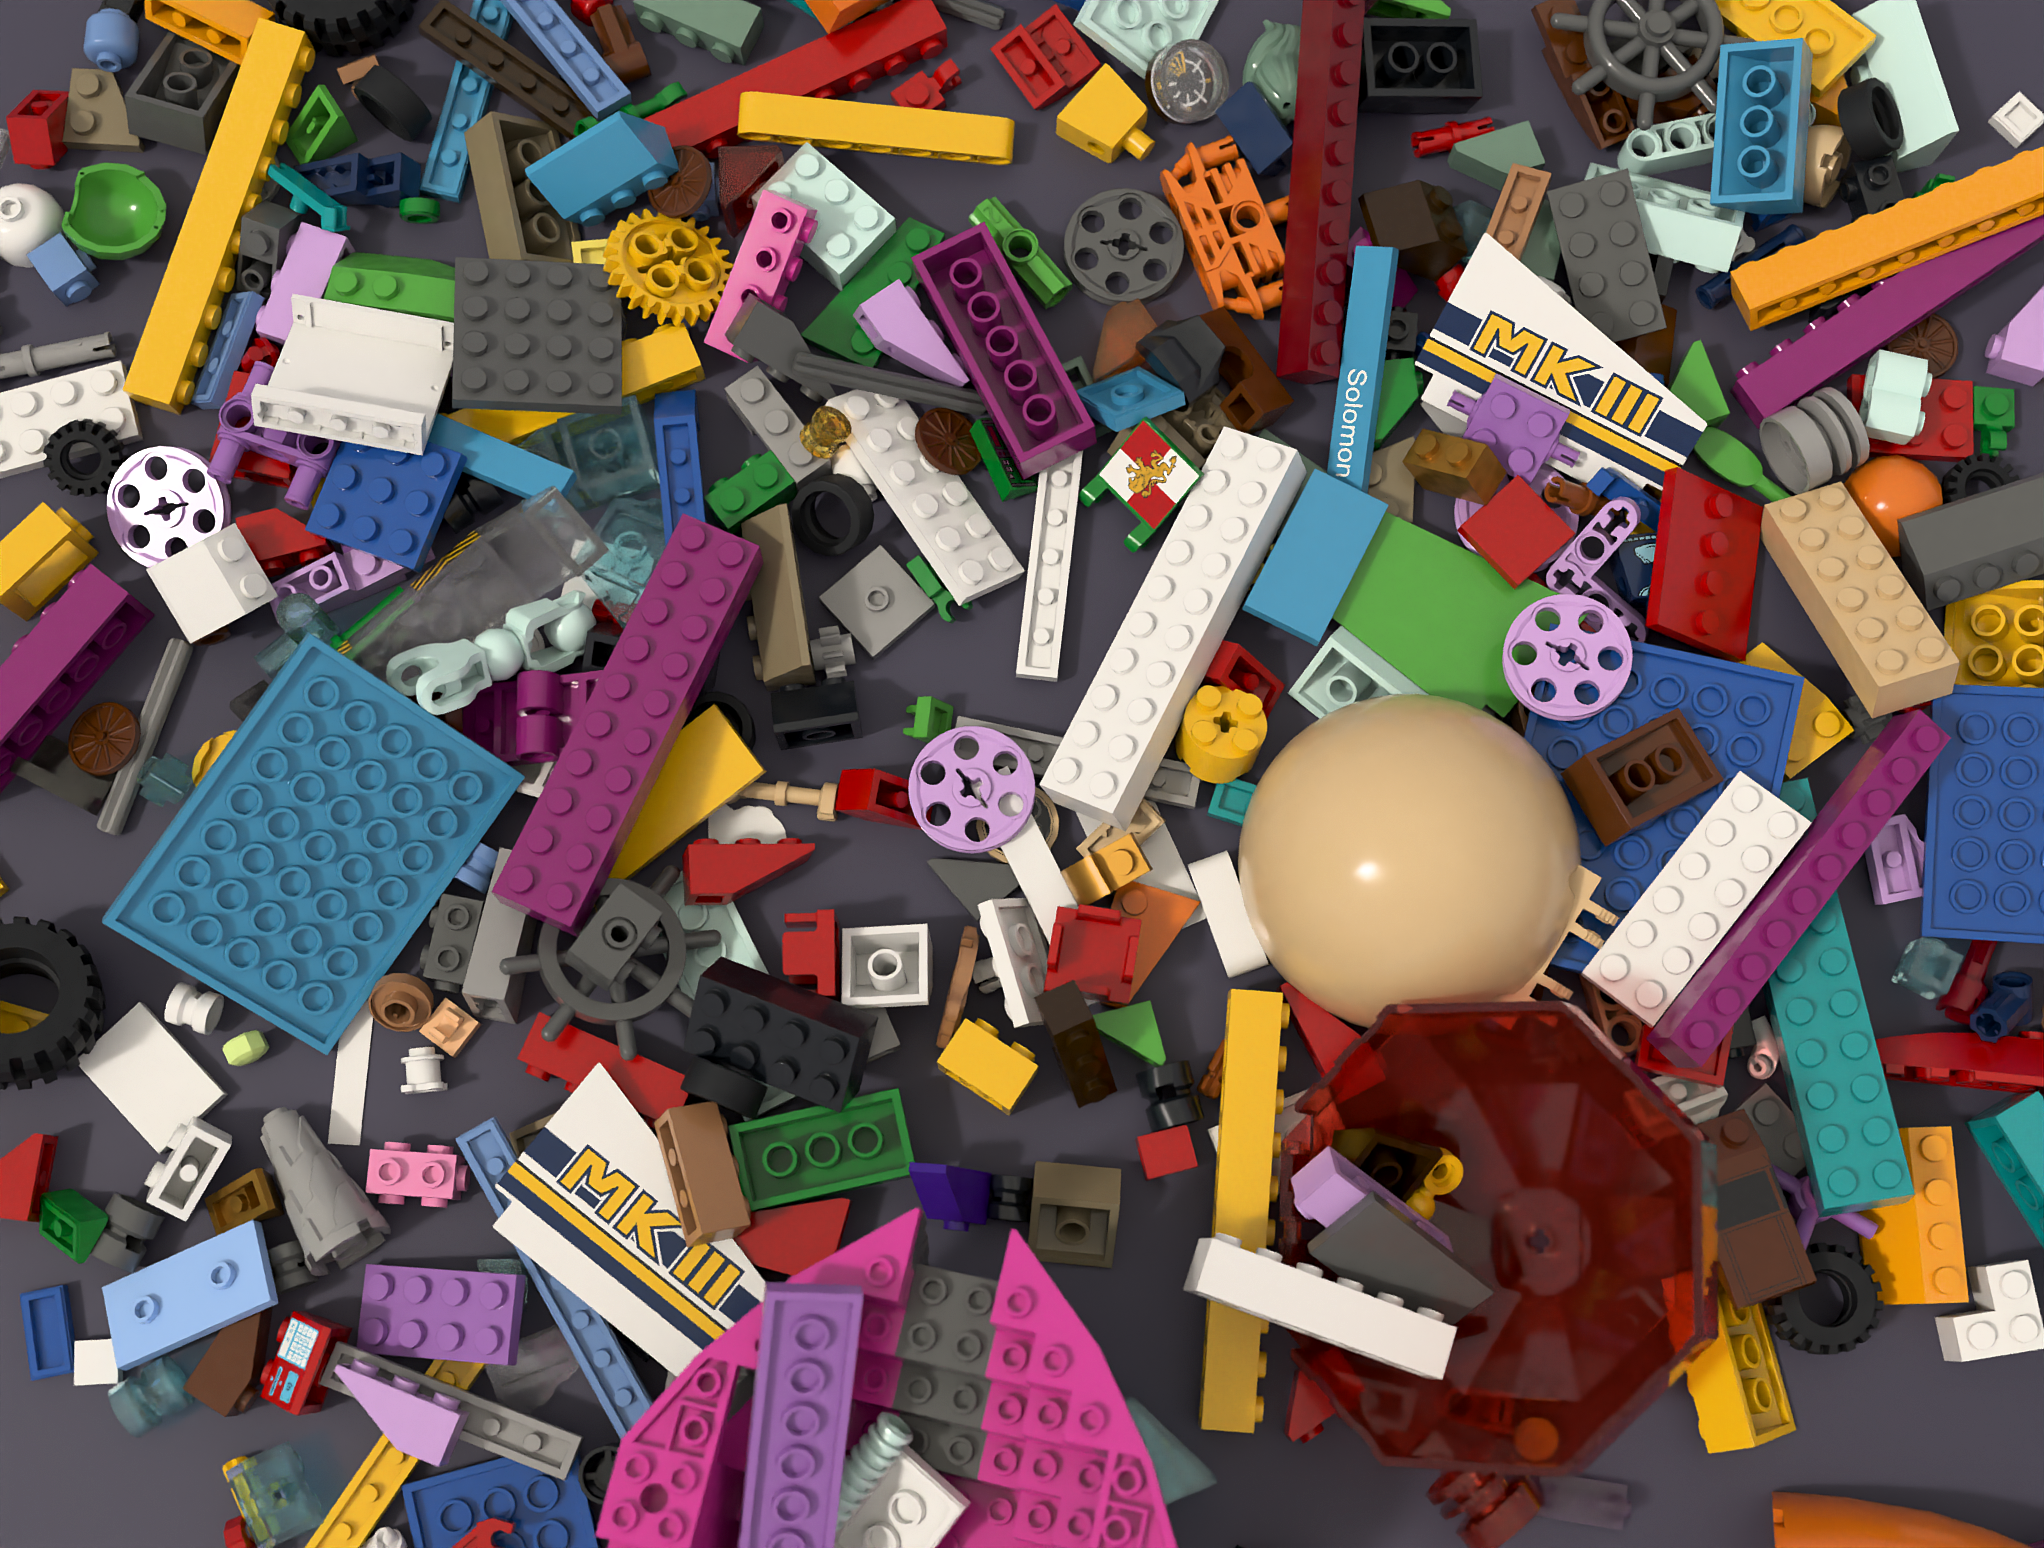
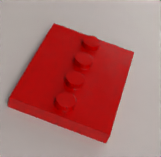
M1679 467L1665 470L1645 627L1726 661L1737 663L1746 660L1763 513L1762 506Z

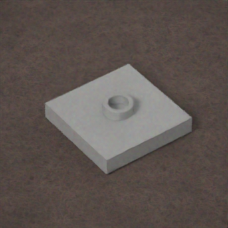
M881 545L819 597V601L848 633H851V636L873 660L935 608V603Z

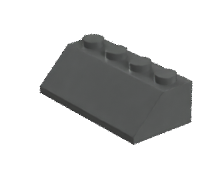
M2044 472L1897 519L1902 574L1926 611L2044 573Z

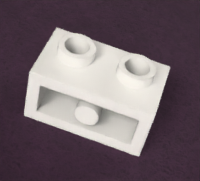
M195 1116L192 1117L187 1126L180 1123L167 1144L173 1151L165 1164L159 1161L155 1163L144 1183L150 1187L146 1202L186 1222L231 1147L232 1135Z

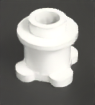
M435 1047L409 1049V1057L401 1058V1064H406L407 1085L401 1086V1093L418 1094L448 1090V1083L441 1082L440 1061L444 1060V1055L435 1054Z

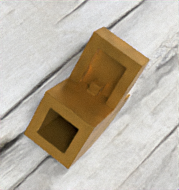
M1133 832L1062 870L1060 873L1079 906V904L1089 905L1153 870Z

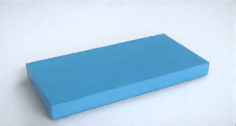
M1314 469L1242 610L1317 647L1389 504L1324 472Z

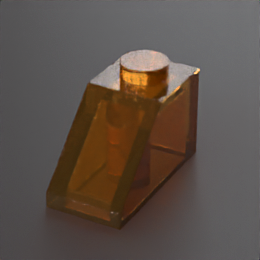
M1138 298L1129 304L1121 302L1107 312L1093 368L1092 380L1094 383L1146 362L1135 348L1136 343L1158 326Z

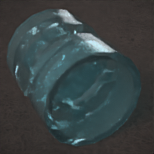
M162 1355L142 1368L140 1378L130 1376L109 1389L108 1392L110 1404L117 1418L125 1429L136 1438L142 1437L162 1424L164 1414L169 1417L174 1416L195 1401L194 1396L182 1389L188 1380L184 1372L167 1355Z

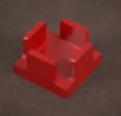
M1079 904L1078 909L1057 906L1047 960L1044 992L1075 980L1084 999L1128 1006L1142 920L1123 917L1120 910Z
M824 909L817 910V913L784 914V923L787 928L817 927L815 931L783 933L784 975L789 976V982L794 985H818L816 990L809 991L840 1002L839 920L835 910Z

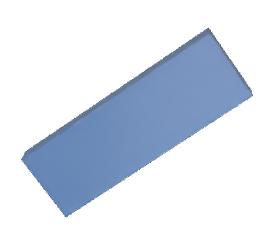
M253 291L231 294L193 393L191 404L201 409H220L225 403L233 373L238 370L255 325L257 313L264 301V297Z

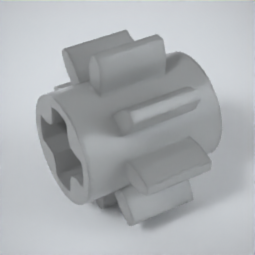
M838 625L819 628L820 639L810 640L815 671L826 669L827 678L847 676L846 666L856 664L851 633L840 635Z

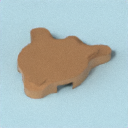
M964 926L958 950L959 956L952 973L936 1040V1046L945 1049L952 1033H956L960 1025L979 945L980 935H977L976 927Z

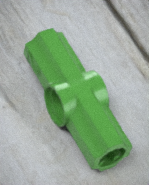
M996 197L987 198L976 207L968 218L969 223L974 227L985 222L1013 276L1018 277L1045 309L1054 307L1062 301L1072 289V283L1038 246V239L1035 234L1028 229H1024ZM1016 248H1024L1030 254L1026 257L1018 258L1013 256L1011 252Z

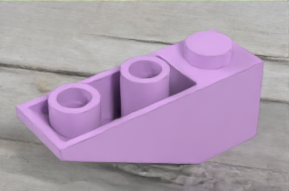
M900 279L859 305L853 316L876 349L936 382L964 387L967 384L969 378L966 376L967 371L961 358L955 353H950L943 343L944 335L939 326L933 320H927L919 308L921 303L918 296L909 286L904 287Z
M354 1359L352 1364L336 1365L335 1373L397 1450L437 1467L449 1463L469 1415L468 1412L458 1408L459 1400L439 1392H435L433 1398L417 1392L420 1386L418 1383L397 1375L394 1376L392 1381L376 1375L379 1370L377 1366L359 1359Z

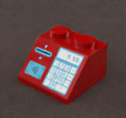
M293 1311L291 1318L286 1317L279 1328L277 1342L281 1344L275 1359H270L262 1372L260 1384L264 1385L260 1397L297 1416L321 1412L330 1388L319 1383L336 1343L340 1341L347 1343L353 1328L306 1311Z

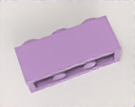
M301 222L297 234H292L288 240L286 247L287 257L282 269H278L272 278V292L268 302L257 313L255 325L256 332L260 337H265L270 343H274L278 349H283L293 324L292 294L324 299L332 266L351 253L356 252L346 236Z

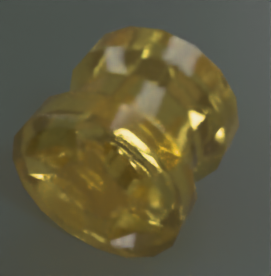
M821 406L812 415V422H808L800 431V440L805 449L812 455L828 459L832 458L837 452L839 443L844 442L848 438L852 427L842 412L830 406Z

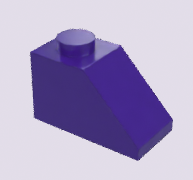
M909 1162V1173L927 1219L944 1221L943 1229L969 1232V1224L986 1225L991 1173L951 1165Z

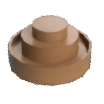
M392 973L383 976L375 983L368 1000L369 1011L374 1019L385 1028L399 1032H410L421 1028L428 1022L434 1006L433 993L428 985L418 977L406 973Z

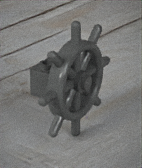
M1594 0L1587 16L1555 13L1550 19L1551 26L1555 29L1584 33V48L1592 69L1572 83V92L1576 95H1583L1603 81L1611 89L1621 94L1623 101H1625L1626 97L1639 100L1637 126L1643 131L1649 130L1653 125L1655 102L1674 100L1690 92H1693L1711 113L1716 114L1717 93L1705 79L1720 56V45L1756 42V40L1724 35L1723 18L1715 0H1679L1682 4L1671 12L1665 9V0H1649L1648 12L1643 9L1637 0ZM1617 3L1632 22L1605 19V15ZM1694 15L1701 31L1686 30L1680 24ZM1605 36L1615 38L1607 44ZM1694 48H1702L1699 60L1692 66L1686 58L1689 57ZM1671 67L1677 73L1674 76L1658 78V75Z
M666 866L650 888L630 880L607 878L595 903L596 915L589 924L585 923L579 937H576L577 939L570 949L556 950L560 929L544 922L539 935L537 954L508 957L500 962V971L505 975L540 971L541 978L548 992L560 1005L541 1031L542 1038L545 1041H555L574 1016L594 1024L615 1025L620 1056L624 1060L630 1061L637 1056L632 1022L649 1016L665 1002H668L690 1018L694 1000L676 987L685 967L686 950L717 946L721 942L722 937L717 930L684 933L676 913L663 899L680 876V870L677 866ZM667 953L665 970L662 977L634 957ZM571 966L583 974L575 987L565 978L561 970L562 967ZM630 975L650 991L635 1000L629 1001L626 979ZM598 985L606 992L610 991L611 1003L599 1002L589 998V996Z

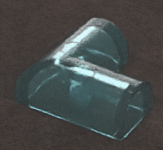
M303 593L290 594L279 603L276 610V619L285 632L256 654L254 659L265 673L274 680L308 631L328 645L332 643L330 641L331 637L335 634L340 636L344 632L309 595Z

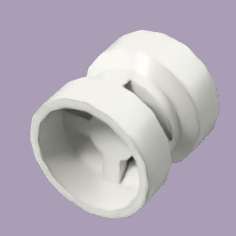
M180 982L175 986L167 1001L165 1021L178 1026L188 1024L192 1026L193 1031L209 1035L216 1028L224 1007V997L210 991L202 994L197 992L195 986Z

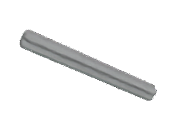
M171 638L168 642L138 719L141 730L139 746L132 759L123 768L118 770L98 820L97 828L103 832L112 835H120L122 833L193 651V646L184 640Z

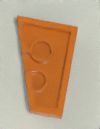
M1131 881L1116 890L1111 909L1120 910L1123 917L1142 920L1129 1003L1199 906L1200 901L1135 881ZM1098 1002V1004L1114 1009L1125 1007V1005Z

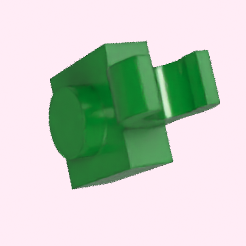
M1974 386L1973 430L1981 431L1980 455L1988 453L1989 458L1999 457V450L2005 451L2007 448L2006 433H2009L2015 427L2014 389Z
M917 555L906 566L927 596L934 600L940 616L945 621L954 623L956 619L951 614L950 607L955 602V599L926 557ZM971 601L961 605L966 610L973 608Z

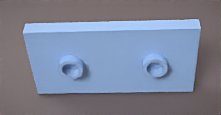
M256 1220L246 1222L102 1287L117 1369L124 1371L279 1303L262 1224Z

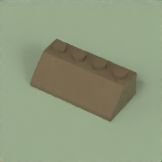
M490 111L464 132L489 259L573 263L571 242L581 241L578 224L564 220L527 177L525 168L561 147L558 131L544 121Z
M780 504L742 522L743 537H740L760 546L764 562L745 601L752 600L754 615L747 616L748 631L751 641L758 640L760 655L752 656L756 680H764L767 692L780 690V687L788 684L800 683L804 684V686L816 684L794 531L787 504Z

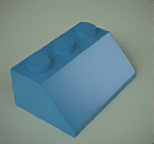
M617 111L525 168L527 177L564 220L578 223L585 227L600 224L605 220V215L617 208L630 206L636 201L637 196L647 190L665 185L668 181L667 178L679 171L678 162L665 127L621 111Z

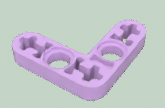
M1620 496L1608 502L1555 561L1547 572L1546 583L1548 589L1559 594H1576L1579 590L1572 584L1568 583L1563 587L1558 583L1561 578L1557 572L1558 569L1561 572H1565L1568 569L1572 570L1575 573L1572 581L1581 588L1585 582L1591 585L1581 596L1589 597L1593 594L1604 596L1612 612L1615 613L1617 608L1622 612L1618 618L1624 626L1627 627L1633 623L1638 627L1635 635L1639 639L1636 640L1630 637V640L1644 643L1649 636V628L1645 627L1646 619L1594 575L1640 522L1641 512L1637 503L1628 497ZM1624 507L1629 511L1626 519L1630 524L1627 525L1622 522L1612 531L1610 535L1618 538L1614 542L1608 532L1603 529L1615 516L1611 509L1614 508L1619 511ZM1599 522L1603 529L1596 527V524ZM1586 537H1597L1603 542L1604 553L1601 557L1590 558L1585 555L1582 549V542ZM1589 613L1584 621L1595 631L1599 632L1602 629L1601 619L1597 615Z

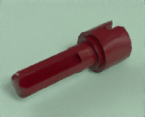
M1972 940L1959 972L1946 978L1936 1004V1010L1941 1011L1945 1009L1944 1013L1947 1019L1970 1025V1015L1988 997L1989 990L1984 984V980L1998 941Z

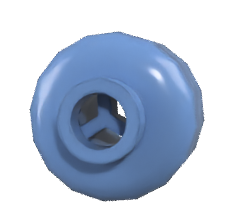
M113 8L102 9L87 20L83 47L84 53L90 61L103 71L118 72L121 69L128 68L137 59L140 30L137 24L125 12Z

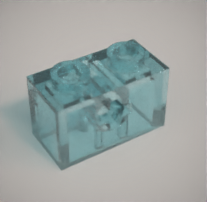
M289 1441L246 1459L226 1472L257 1548L278 1547L324 1523L321 1517L322 1507L320 1500L314 1492L310 1491L303 1475V1461L300 1455L293 1451ZM280 1492L283 1498L277 1499L275 1493Z

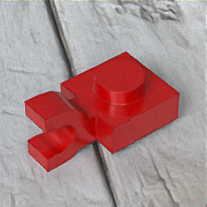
M949 58L937 68L931 78H928L921 70L890 93L891 99L896 106L940 111L946 107V101L942 95L962 83L958 76L960 69Z

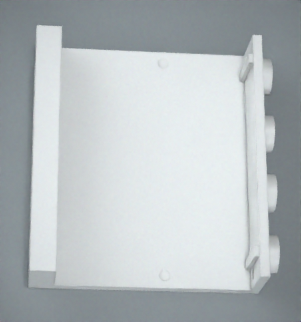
M292 294L293 324L268 386L255 384L251 394L254 426L423 456L453 369L454 323Z

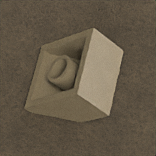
M1035 1161L1028 1247L1038 1261L1112 1268L1120 1208L1121 1169Z

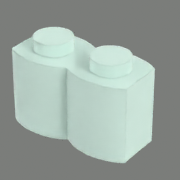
M1880 349L1870 358L1865 376L1863 399L1859 410V415L1869 438L1905 445L1914 435L1918 436L1921 433L1925 422V412L1920 411L1921 397L1927 396L1932 383V374L1927 372L1928 360Z

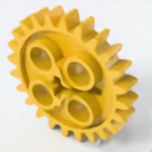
M648 209L643 210L640 218L632 212L627 222L623 220L618 222L616 229L611 231L606 243L607 245L603 253L606 262L603 266V271L611 273L607 283L614 286L620 285L616 297L624 298L628 296L631 299L628 309L632 310L638 306L644 308L642 318L644 319L648 318L651 313L657 314L658 324L662 325L666 317L672 319L675 327L680 326L683 318L686 319L691 327L695 326L698 318L707 322L711 314L716 312L734 264L726 262L730 253L729 250L717 249L721 238L714 237L709 239L706 236L709 227L705 226L698 230L694 227V217H691L687 222H683L681 218H668L659 212L654 217Z

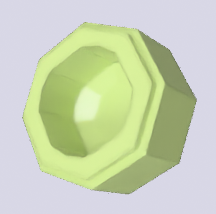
M253 1030L229 1040L222 1050L229 1064L243 1066L261 1058L268 1051L269 1045L263 1032Z

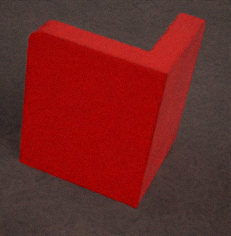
M1186 1125L1139 1136L1135 1139L1146 1181L1198 1167L1189 1129Z

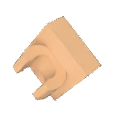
M445 997L419 1032L449 1055L456 1058L482 1024Z

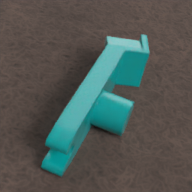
M280 163L279 168L274 164H270L267 174L293 194L289 205L293 211L306 214L310 207L321 215V229L332 232L350 230V226L347 225V206L340 205L286 164Z

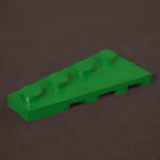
M909 217L801 334L805 343L842 361L877 368L884 353L875 348L854 318V312L860 304L900 279L904 287L909 286L917 293L921 285L916 277L911 257L945 241V233Z

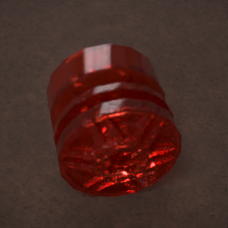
M1494 1436L1482 1441L1475 1447L1466 1449L1455 1457L1440 1472L1439 1477L1425 1494V1497L1434 1506L1447 1500L1439 1513L1445 1520L1456 1517L1463 1512L1466 1514L1455 1533L1467 1548H1498L1524 1527L1536 1515L1546 1500L1545 1495L1525 1473L1506 1481L1505 1477L1513 1467L1515 1459L1510 1454L1496 1459L1502 1452L1503 1445Z

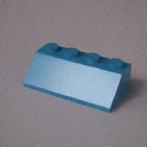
M1803 38L1720 45L1710 196L1711 206L1760 215L1803 213L1813 53Z

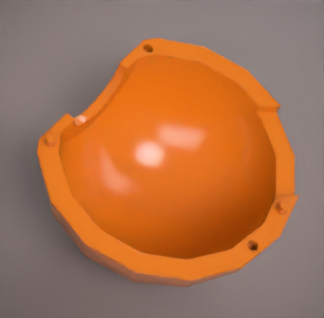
M1899 455L1876 457L1854 469L1843 484L1891 557L1901 556L1897 519L1943 505L1942 488L1937 476L1920 462Z

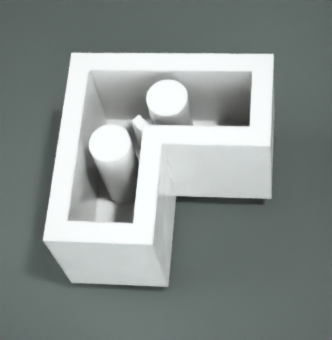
M2010 1260L1967 1267L1976 1311L1935 1317L1944 1361L1965 1362L2044 1349V1327L2028 1260Z

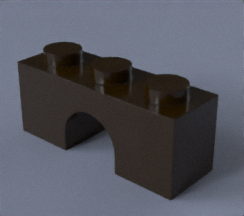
M1075 980L1034 997L1042 1021L1054 1046L1052 1049L1060 1072L1078 1108L1090 1103L1099 1102L1108 1095L1117 1092L1094 1018Z

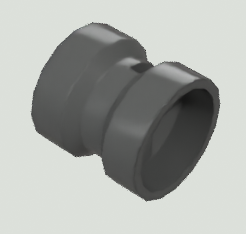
M299 1240L267 1250L270 1265L275 1276L274 1284L277 1295L298 1290L319 1280L318 1276L312 1275L306 1266L304 1252Z

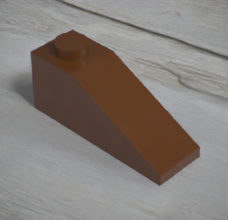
M273 1306L222 1328L182 1389L224 1417L238 1416L240 1412L246 1413L260 1393L256 1387L260 1383L265 1366Z

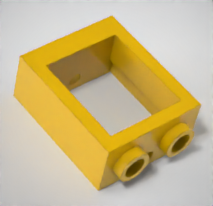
M42 502L0 541V603L25 621H28L76 573L81 571L99 554L89 543L94 536L64 508L61 507L55 512Z

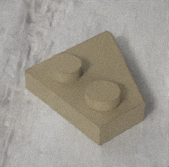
M1414 436L1373 452L1368 495L1389 504L1386 512L1411 524L1413 523L1414 477L1402 461L1415 442Z

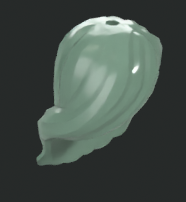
M1265 19L1263 21L1266 28L1265 32L1256 40L1249 52L1243 70L1242 84L1244 85L1248 81L1254 82L1284 126H1287L1295 119L1301 26L1275 23Z

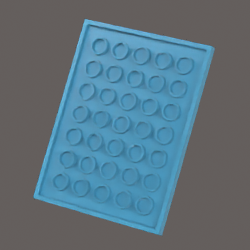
M308 631L103 916L102 923L311 1047L328 1055L370 996L375 983L385 975L525 776Z

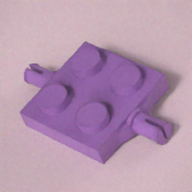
M1497 373L1487 391L1477 401L1454 390L1446 405L1468 415L1467 428L1462 438L1487 444L1507 474L1513 477L1519 475L1529 485H1531L1540 466L1548 461L1550 457L1573 468L1580 455L1579 451L1559 442L1560 430L1569 416V409Z

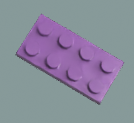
M366 1264L357 1348L372 1354L517 1365L526 1275Z

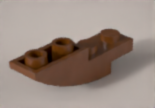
M1547 0L1535 5L1531 11L1546 45L1541 51L1569 108L1585 133L1599 151L1627 139L1628 135L1635 130V127L1621 94L1611 89L1603 81L1583 95H1576L1572 92V83L1592 69L1584 48V33L1555 29L1551 26L1550 19L1555 13L1581 15L1575 0Z

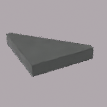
M931 858L927 861V865L976 922H979L981 917L978 904L991 899H1006L1020 887L1009 864Z

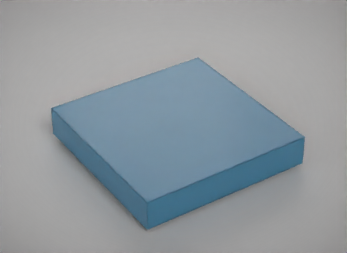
M1139 366L1076 390L1089 416L1115 432L1139 424L1144 417L1151 419L1185 405V396L1182 390Z

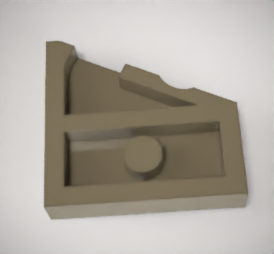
M72 68L62 141L68 149L144 153L145 147L140 137L129 134L123 91L113 72L101 69Z

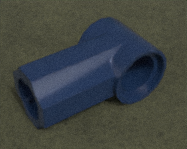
M2014 971L2002 972L1993 976L1991 994L1970 1015V1029L1976 1031L1981 1040L1996 1043L2015 1026H2022L2032 1022V977L2028 974Z

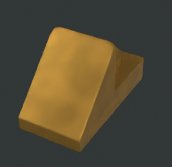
M262 1167L248 1172L204 1199L216 1235H220L251 1220L261 1221L284 1214L273 1178Z

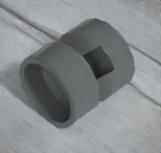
M114 1192L104 1210L109 1216L108 1222L90 1254L114 1267L134 1273L147 1251L143 1244L144 1241L154 1239L166 1216L132 1197Z

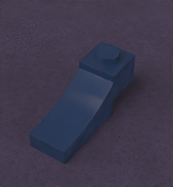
M402 152L370 159L360 153H354L295 165L293 167L296 172L340 205H381L385 208L399 206V201L402 199L419 197L421 164Z

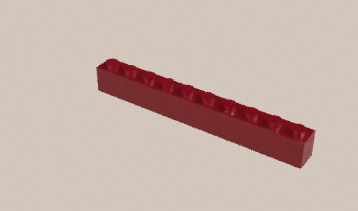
M1303 0L1276 377L1306 385L1339 378L1365 0Z

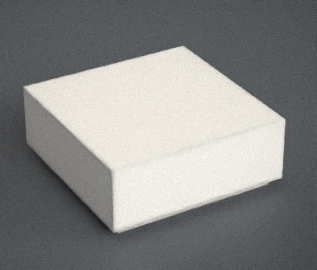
M2019 91L1989 119L1988 123L2017 149L2044 124V114Z
M112 1339L75 1341L74 1386L123 1383V1370L117 1369Z

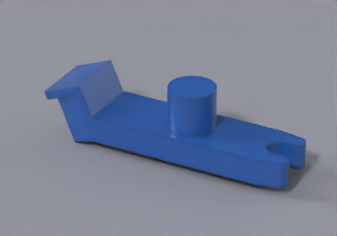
M1602 467L1587 483L1586 486L1598 497L1604 495L1609 500L1622 496L1634 500L1640 508V521L1657 532L1661 502L1611 467L1606 469Z

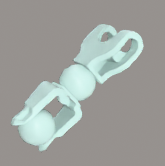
M573 590L553 601L544 598L510 609L506 614V623L503 624V629H487L479 634L473 643L464 638L452 643L420 645L397 654L387 665L386 678L390 686L405 696L416 695L419 705L429 713L434 715L445 714L469 705L476 698L480 690L492 686L491 680H507L515 675L520 667L527 671L544 670L556 672L572 664L576 657L584 655L587 631L595 626L597 621L592 611L582 603L586 593ZM544 625V633L553 646L531 653L534 630ZM412 665L419 667L420 675L404 682L401 680L402 673L407 667ZM433 692L443 693L438 700L432 701Z

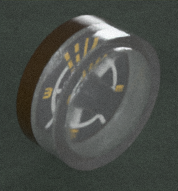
M1187 39L1160 49L1151 58L1145 74V89L1152 108L1161 118L1175 125H1188L1208 119L1216 114L1215 111L1226 101L1229 90V76L1225 62L1215 48L1201 40Z

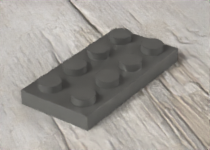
M1628 168L1547 191L1575 309L1614 343L1666 329L1665 318Z

